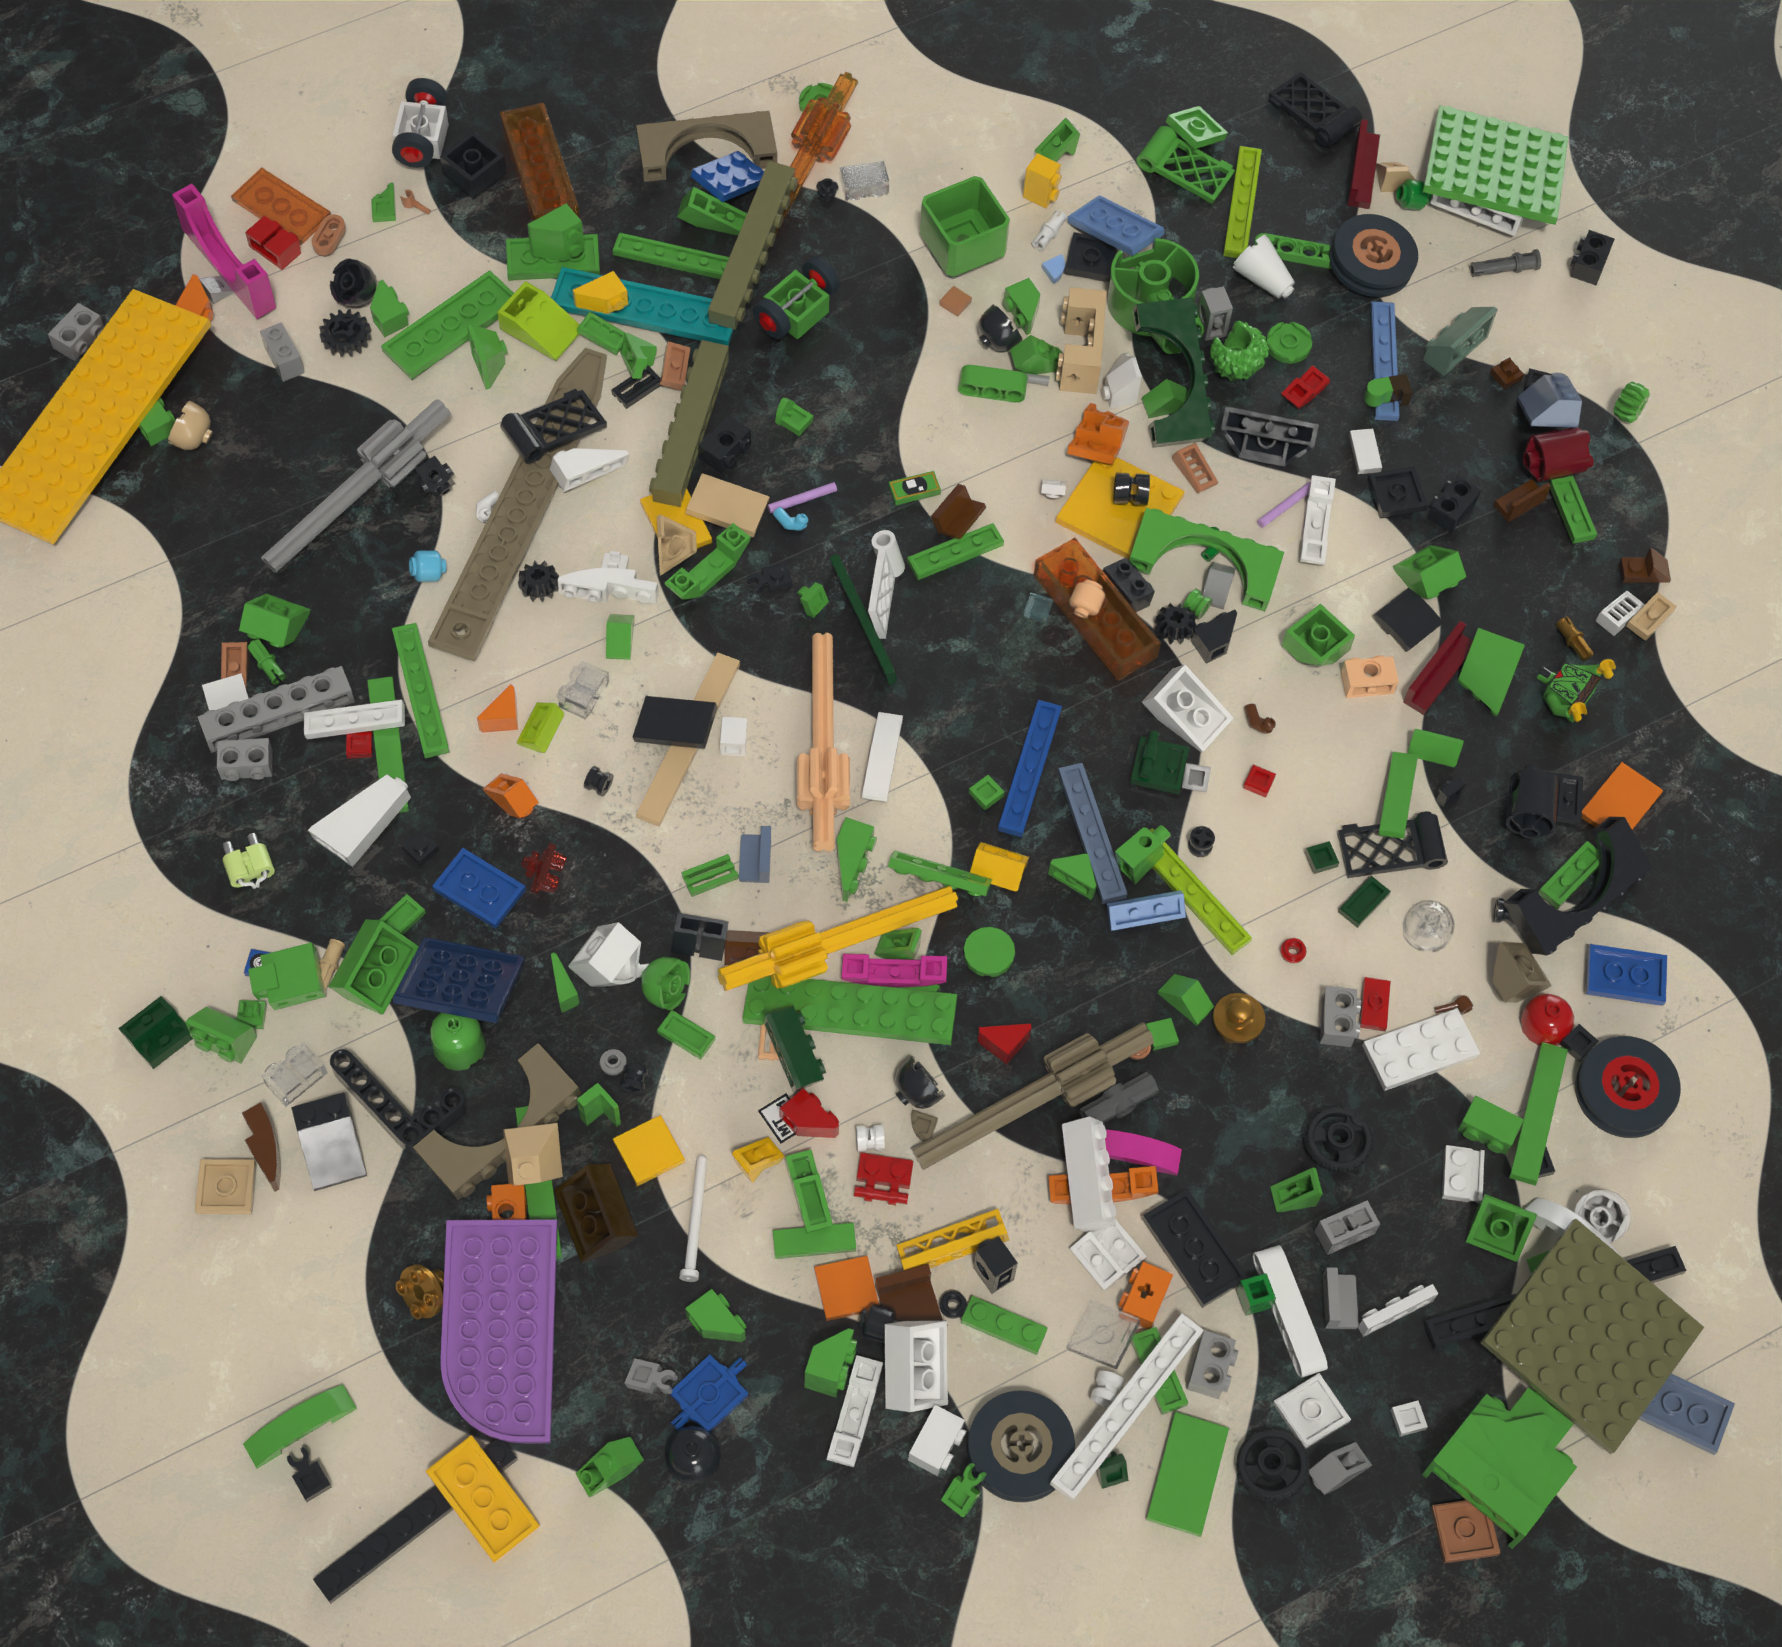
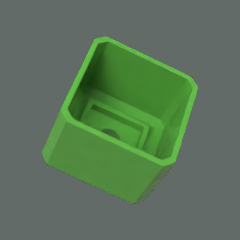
M973 176L924 196L921 206L920 235L947 275L955 277L1005 256L1010 218L983 178Z

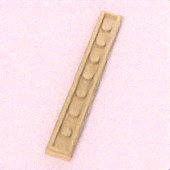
M717 652L694 700L716 702L718 711L740 667V661ZM670 746L636 813V818L660 827L699 748Z

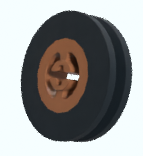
M1362 214L1346 220L1339 227L1329 250L1330 265L1336 277L1349 289L1370 297H1386L1402 290L1409 282L1419 258L1418 248L1412 235L1398 222L1376 214Z

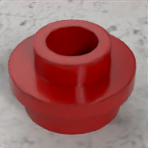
M1297 938L1287 939L1283 942L1280 949L1281 956L1289 963L1301 962L1307 952L1304 943ZM1294 949L1297 951V954H1291L1289 950Z

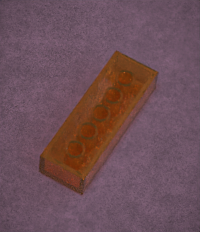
M544 103L500 112L502 131L532 222L566 203L580 219L579 206Z
M1076 538L1069 540L1035 560L1033 574L1118 681L1158 658L1161 642ZM1084 580L1097 582L1103 587L1102 590L1105 593V599L1099 613L1093 616L1088 615V618L1077 616L1074 613L1075 609L1069 603L1075 586L1079 582H1084Z

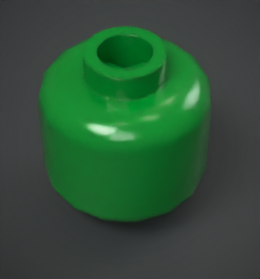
M1408 179L1398 186L1396 200L1404 209L1422 210L1430 202L1431 194L1423 192L1424 181Z

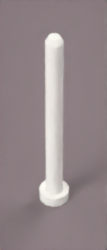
M699 1155L696 1160L685 1269L680 1270L679 1277L687 1282H695L699 1279V1272L695 1269L707 1158L704 1155Z

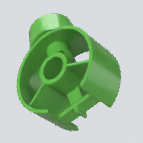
M1160 238L1154 239L1153 249L1136 253L1134 256L1122 259L1123 252L1120 250L1112 262L1107 304L1112 317L1119 325L1130 332L1143 336H1152L1166 353H1181V350L1173 342L1161 335L1150 332H1136L1133 308L1136 304L1174 300L1175 298L1169 290V283L1173 277L1181 282L1188 292L1182 298L1192 297L1194 304L1199 280V270L1195 259L1179 244ZM1198 313V317L1195 318L1196 327L1200 328L1202 337L1204 326Z

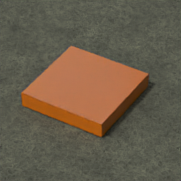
M868 1256L814 1267L826 1321L862 1314L864 1308L868 1309L872 1304L879 1305Z

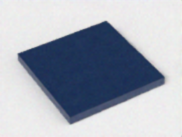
M424 937L393 995V1003L497 1023L524 966L525 957Z

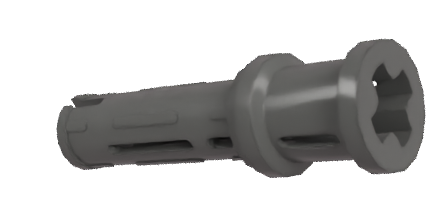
M1533 249L1529 253L1520 254L1515 252L1512 256L1471 262L1470 272L1472 277L1504 271L1520 273L1524 269L1534 268L1539 270L1541 268V255L1538 249Z

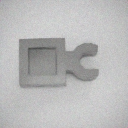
M634 1358L624 1384L629 1389L653 1394L655 1387H659L664 1394H672L673 1390L669 1385H665V1382L669 1379L677 1381L678 1377L672 1370L662 1371L660 1364Z

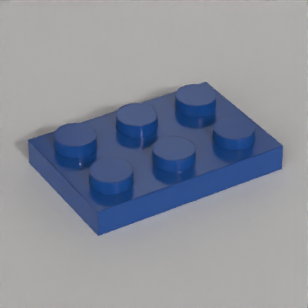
M736 151L694 168L690 177L721 202H724L757 188L764 171L743 153Z
M464 848L461 849L432 886L433 891L495 929L526 891L525 885Z
M1595 944L1589 945L1586 995L1660 1006L1666 1003L1667 955Z

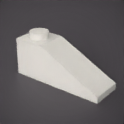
M573 448L568 451L563 450L553 456L550 471L565 492L625 467L629 453L627 450Z

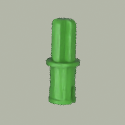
M260 640L251 641L248 645V650L258 662V668L263 669L273 685L279 684L280 682L275 674L278 675L281 681L286 678V674L275 662V656L268 652Z

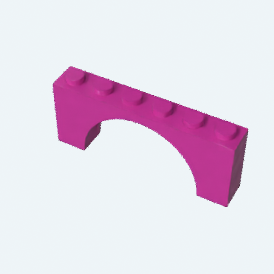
M190 184L173 193L172 197L182 230L253 316L258 319L276 309L268 274L256 259L244 265L238 260L216 227L204 197L194 185Z

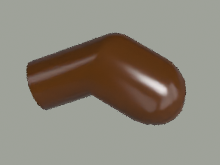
M1248 704L1244 707L1251 728L1263 734L1272 732L1276 726L1273 718H1261L1256 704Z

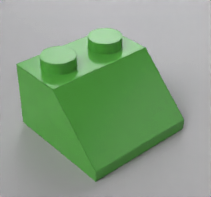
M567 203L527 224L531 254L534 257L567 261L585 251L582 221Z
M1429 545L1393 566L1394 571L1408 588L1426 599L1437 597L1439 592L1446 588L1455 587L1460 580L1466 578L1459 552L1434 545Z
M266 593L245 603L239 631L247 633V636L252 639H264L269 641V644L272 646L284 647L295 641L311 609Z

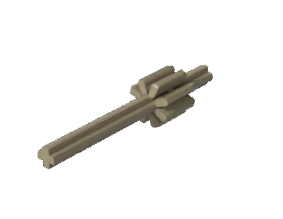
M1142 1022L1100 1046L1093 1036L1086 1033L1044 1057L1047 1075L912 1148L917 1162H919L922 1170H925L1061 1095L1067 1105L1075 1107L1108 1089L1116 1083L1112 1066L1154 1043L1150 1030Z

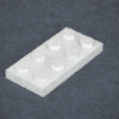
M1458 1008L1364 1041L1362 1044L1384 1091L1473 1060L1480 1055Z

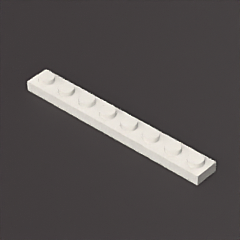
M1184 1314L1179 1316L1050 1483L1052 1487L1071 1502L1074 1501L1204 1331L1201 1327Z

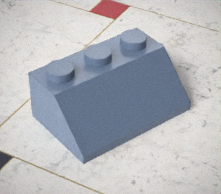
M1556 372L1552 373V375H1544L1518 396L1517 401L1531 426L1578 427L1582 399L1569 377L1565 374Z

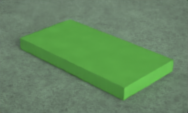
M598 234L583 235L585 251L567 261L534 257L531 254L529 238L506 239L508 281L558 278L562 267L600 275Z
M1175 1412L1146 1518L1147 1521L1201 1537L1229 1428Z

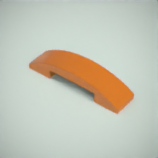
M1156 1166L1129 1168V1172L1109 1174L1113 1182V1189L1111 1190L1113 1203L1139 1199L1159 1193ZM1068 1174L1049 1176L1051 1203L1071 1205Z

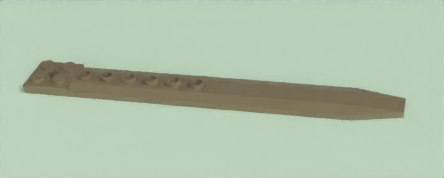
M584 348L556 380L545 405L563 398L566 392L577 389V391L583 389L596 407L601 398L607 354ZM579 399L572 402L571 406L584 409L585 404ZM559 409L551 411L552 415L563 417L565 411ZM569 412L567 418L580 421L581 415ZM585 416L583 422L589 423L591 417ZM538 418L535 424L543 426L545 419ZM548 420L546 427L559 430L561 423ZM564 425L563 431L569 433L577 430V427ZM543 434L546 443L556 440L557 436ZM581 438L545 452L539 460L533 463H526L519 455L428 640L429 647L472 661L476 660L498 609L559 485L550 471L553 456L560 451L577 448ZM461 628L465 629L466 634L457 635L455 630L460 631Z

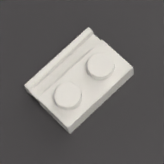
M1445 1146L1442 1199L1480 1203L1483 1198L1485 1150L1475 1151L1471 1148Z

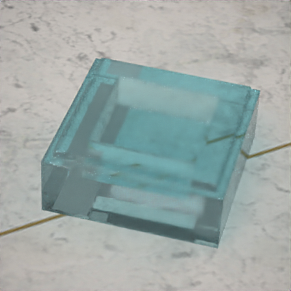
M1031 592L1024 608L1023 616L1046 623L1054 599Z

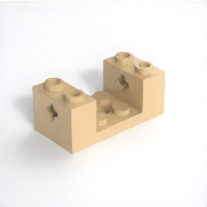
M1070 287L1069 296H1064L1061 314V324L1065 325L1064 334L1087 336V346L1065 344L1064 353H1059L1056 381H1060L1059 391L1097 394L1102 359L1107 291Z

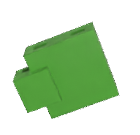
M312 942L261 955L262 966L248 969L253 995L258 1000L268 998V1002L274 1010L326 997L317 949Z

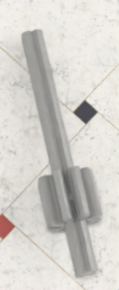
M438 399L434 400L405 428L395 419L388 420L357 448V453L364 465L261 557L262 561L267 564L270 570L277 573L379 479L389 488L398 485L426 459V452L422 450L423 446L420 442L451 415L450 410Z

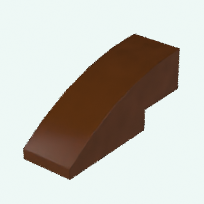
M260 1102L242 1112L248 1127L253 1133L252 1136L245 1139V1142L272 1189L276 1192L280 1188L281 1178L278 1141L269 1117Z

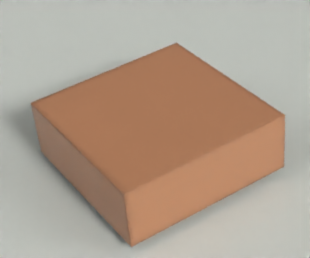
M953 286L940 300V306L958 317L972 302V297Z

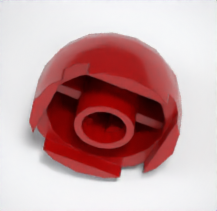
M1541 994L1531 999L1523 1009L1520 1017L1522 1022L1521 1028L1526 1037L1541 1046L1542 1042L1558 1046L1573 1030L1575 1016L1571 1006L1565 999L1558 995Z

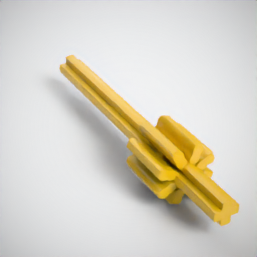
M947 886L822 932L816 933L814 924L808 920L760 936L758 944L761 947V950H758V955L718 969L719 983L723 985L724 991H729L770 976L772 985L778 989L826 973L828 965L825 962L828 959L827 954L957 908V894L952 891L951 886Z

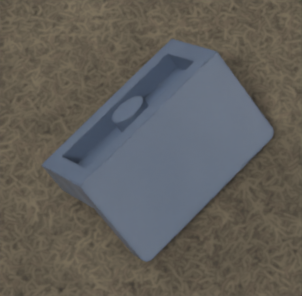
M761 826V835H741L740 882L769 883L771 826Z

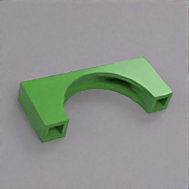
M1146 508L1129 559L1137 567L1138 571L1150 575L1155 563L1165 553L1180 546L1203 545L1213 547L1230 559L1237 568L1243 582L1244 595L1242 605L1265 612L1283 559V551L1278 550L1274 546L1258 544L1249 538L1243 539L1233 536L1227 531L1212 529L1205 524L1187 521L1180 516L1174 517L1165 514L1159 509Z

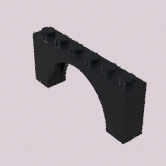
M1608 817L1592 830L1598 846L1599 869L1592 890L1580 904L1569 910L1559 911L1546 903L1535 889H1520L1503 903L1532 954L1546 956L1554 953L1559 944L1572 938L1577 929L1590 923L1594 915L1599 911L1607 909L1612 900L1625 894L1629 886L1634 882L1642 880L1645 877V873L1652 868L1625 817Z

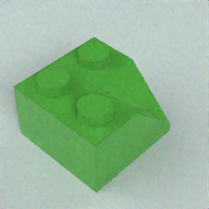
M1320 603L1286 631L1282 647L1299 662L1319 666L1334 664L1351 650L1355 635Z

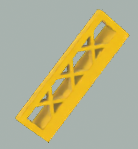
M996 1209L897 1244L896 1246L904 1270L929 1264L931 1269L976 1253L977 1247L987 1239L993 1241L1000 1237L1003 1243L1010 1240L1000 1211ZM993 1218L997 1219V1226L981 1230L985 1221ZM967 1228L974 1231L972 1235L958 1240L955 1239L959 1230ZM941 1237L949 1241L944 1245L930 1249L934 1239ZM914 1246L923 1250V1252L907 1258L904 1250Z

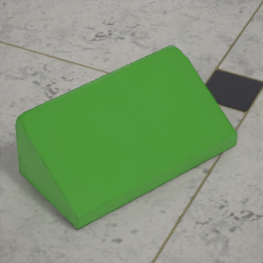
M1415 729L1410 739L1407 753L1418 755V759L1455 767L1464 741Z

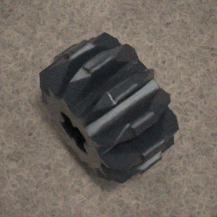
M534 560L533 566L525 564L524 571H519L518 587L522 590L524 597L530 596L532 602L536 598H540L543 602L544 597L547 596L552 599L553 592L558 591L559 574H557L553 565L547 566L545 560L541 564Z
M1169 603L1167 608L1162 607L1159 610V614L1155 618L1156 633L1161 634L1162 640L1170 639V644L1174 640L1182 644L1184 639L1189 640L1192 637L1193 630L1196 627L1195 614L1190 613V607L1183 609L1181 603L1177 607Z

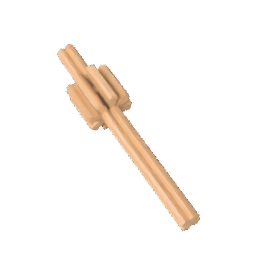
M816 633L812 636L813 748H810V755L801 753L797 757V806L800 810L810 809V815H813V849L818 852L823 849L829 852L834 849L835 844L834 815H837V809L847 810L850 806V758L845 753L837 755V748H834L833 636L829 633L823 635Z

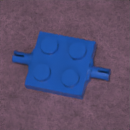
M709 1354L672 1389L673 1391L670 1396L680 1405L682 1412L670 1422L671 1425L678 1431L691 1420L711 1432L748 1397V1392L738 1383L736 1375L747 1366L746 1362L739 1357L727 1368L719 1364Z

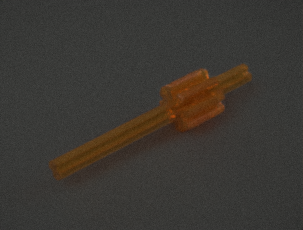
M840 73L827 99L818 97L817 101L814 99L809 100L791 133L793 138L791 143L795 148H800L790 167L795 168V178H798L796 190L790 193L791 199L788 209H784L782 213L783 221L815 162L824 163L826 159L832 161L851 128V123L849 122L851 117L848 112H843L858 84V80L852 78L851 73ZM776 228L775 234H777L780 228Z

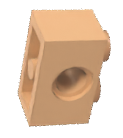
M1380 655L1368 659L1351 658L1345 660L1341 671L1346 698L1394 694L1399 683L1393 656L1384 657Z

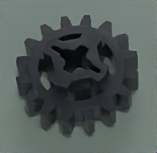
M340 309L336 316L330 313V320L323 319L324 326L319 327V335L324 348H330L331 354H335L338 351L340 357H343L345 352H348L349 356H353V351L355 350L361 353L360 347H367V340H371L370 324L367 323L366 317H360V312L358 311L354 315L351 314V309H348L346 313H343Z

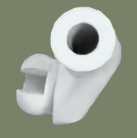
M492 491L477 502L476 517L479 521L487 522L492 512V506L496 504L499 498L496 491Z

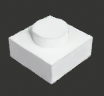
M1042 479L1041 493H1046V497L1060 498V495H1065L1066 481Z
M1419 1401L1392 1407L1390 1410L1399 1437L1426 1430L1428 1427Z

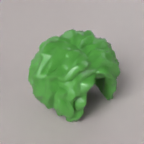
M1236 321L1224 345L1219 338L1215 337L1213 339L1210 349V360L1213 361V365L1216 367L1215 371L1219 372L1221 377H1228L1230 381L1241 380L1242 378L1247 380L1249 377H1252L1253 374L1264 367L1265 358L1269 355L1266 337L1257 328L1248 326L1247 322Z

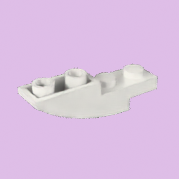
M593 568L572 572L558 578L559 594L569 598H584L591 602L600 601L607 603L608 596L613 595L616 598H629L641 603H657L659 596L658 583L637 579L636 570Z

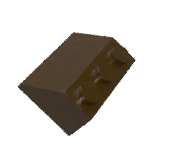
M587 1164L554 1190L581 1263H586L620 1250L638 1237L610 1164Z

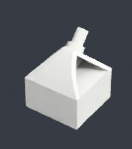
M617 922L598 926L568 967L588 985L607 987L635 981L636 978L641 977L642 972L649 964L639 963L641 942Z

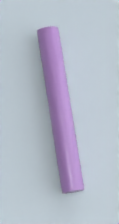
M833 482L768 504V510L772 514L779 507L786 509L836 492L837 487Z
M1310 482L1258 519L1257 524L1264 528L1308 495Z

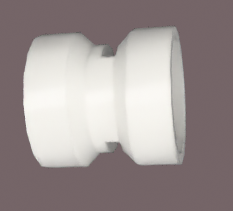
M883 1124L874 1125L872 1128H867L864 1125L856 1126L857 1152H866L868 1149H874L875 1151L885 1150Z
M1099 1371L1096 1378L1097 1387L1092 1390L1090 1399L1098 1405L1109 1408L1116 1399L1118 1391L1122 1389L1125 1380L1115 1373Z

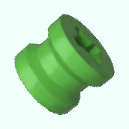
M1195 588L1185 600L1183 609L1190 607L1195 617L1200 619L1211 606L1213 599L1209 596L1204 597L1201 595V591Z

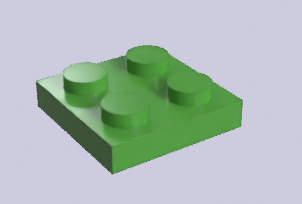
M1200 106L1170 114L1166 120V123L1193 149L1223 141L1228 134Z

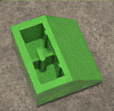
M209 1007L198 1011L185 1022L190 1036L195 1042L194 1045L204 1052H209V1050L216 1052L221 1059L227 1062L234 1060L242 1064L257 1038L252 1026Z
M848 1328L813 1346L805 1370L804 1388L832 1397L837 1396L839 1389L844 1391L848 1379L849 1366H847V1363L852 1365L857 1350V1340L853 1339L854 1330Z

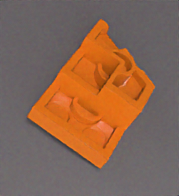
M1090 403L1084 410L1083 420L1076 428L1074 439L1068 445L1067 454L1113 465L1123 444L1129 421L1116 416L1110 411L1100 412L1097 410L1096 404Z

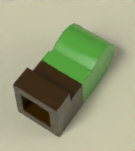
M1401 374L1371 380L1367 385L1364 401L1372 407H1378L1383 403L1398 401L1399 406L1409 405L1413 392L1407 375Z

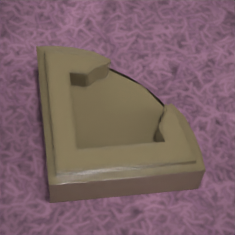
M913 1110L911 1124L915 1135L922 1142L931 1139L938 1118Z

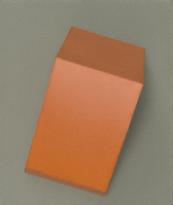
M510 684L477 717L478 727L481 732L518 730L517 701L514 686Z

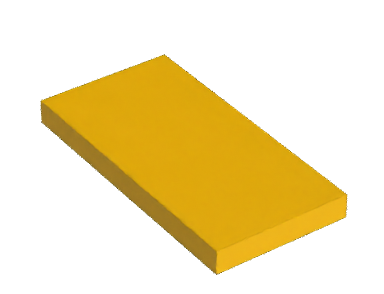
M472 1435L425 1471L493 1563L540 1527Z

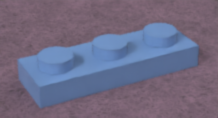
M1180 890L1107 903L1109 928L1113 931L1186 918L1184 893Z

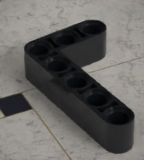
M340 1049L335 1051L330 1057L332 1071L339 1082L395 1142L409 1154H417L413 1147L430 1132L435 1130L441 1135L466 1113L467 1108L463 1093L457 1088H448L411 1117L351 1052ZM342 1062H349L346 1068H337ZM366 1080L363 1086H354L357 1081ZM376 1098L384 1099L379 1105L371 1104ZM450 1101H459V1104L455 1107L447 1106ZM394 1116L401 1117L397 1123L392 1124L388 1122ZM433 1117L439 1119L437 1123L432 1125L426 1123L428 1119ZM410 1135L418 1136L413 1142L406 1141V1138Z

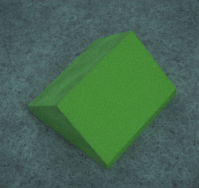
M1485 1194L1477 1206L1466 1242L1518 1262L1537 1214Z

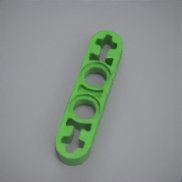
M1261 233L1255 238L1257 240L1259 237L1266 235L1273 246L1277 245L1275 250L1281 260L1332 269L1329 259L1331 245ZM1289 246L1292 251L1284 252L1281 250V247ZM1310 250L1315 255L1306 256L1303 251Z

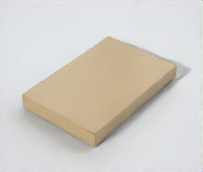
M702 473L686 509V514L725 528L734 523L746 534L754 537L770 497Z

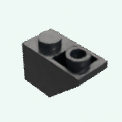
M1235 609L1228 613H1220L1214 620L1207 623L1202 622L1194 628L1191 643L1206 664L1227 654L1237 617Z

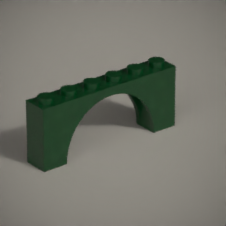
M1192 297L1136 304L1133 308L1136 332L1155 333L1173 342L1185 356L1191 378L1188 395L1179 410L1166 418L1154 420L1149 424L1152 447L1208 441L1212 438L1215 427L1213 420H1210L1209 417L1211 400L1210 397L1206 396L1205 388L1208 387V378L1206 373L1203 374L1202 368L1205 358L1203 350H1200L1199 347L1201 330L1199 327H1196L1195 318L1198 317L1197 305L1193 304Z

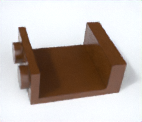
M929 1264L876 1278L875 1288L880 1305L895 1309L897 1313L896 1319L901 1320V1322L943 1321L931 1284Z

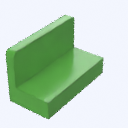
M598 1083L577 1099L580 1119L586 1126L603 1113L616 1127L621 1124L619 1106Z

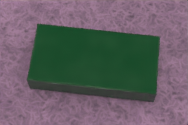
M1371 875L1339 908L1338 913L1358 928L1390 895L1391 891Z

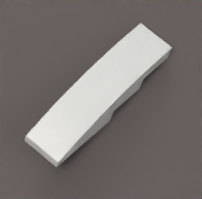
M878 712L862 798L887 802L902 726V715Z

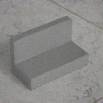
M1327 1267L1322 1276L1325 1329H1357L1359 1322L1355 1275H1338V1268Z

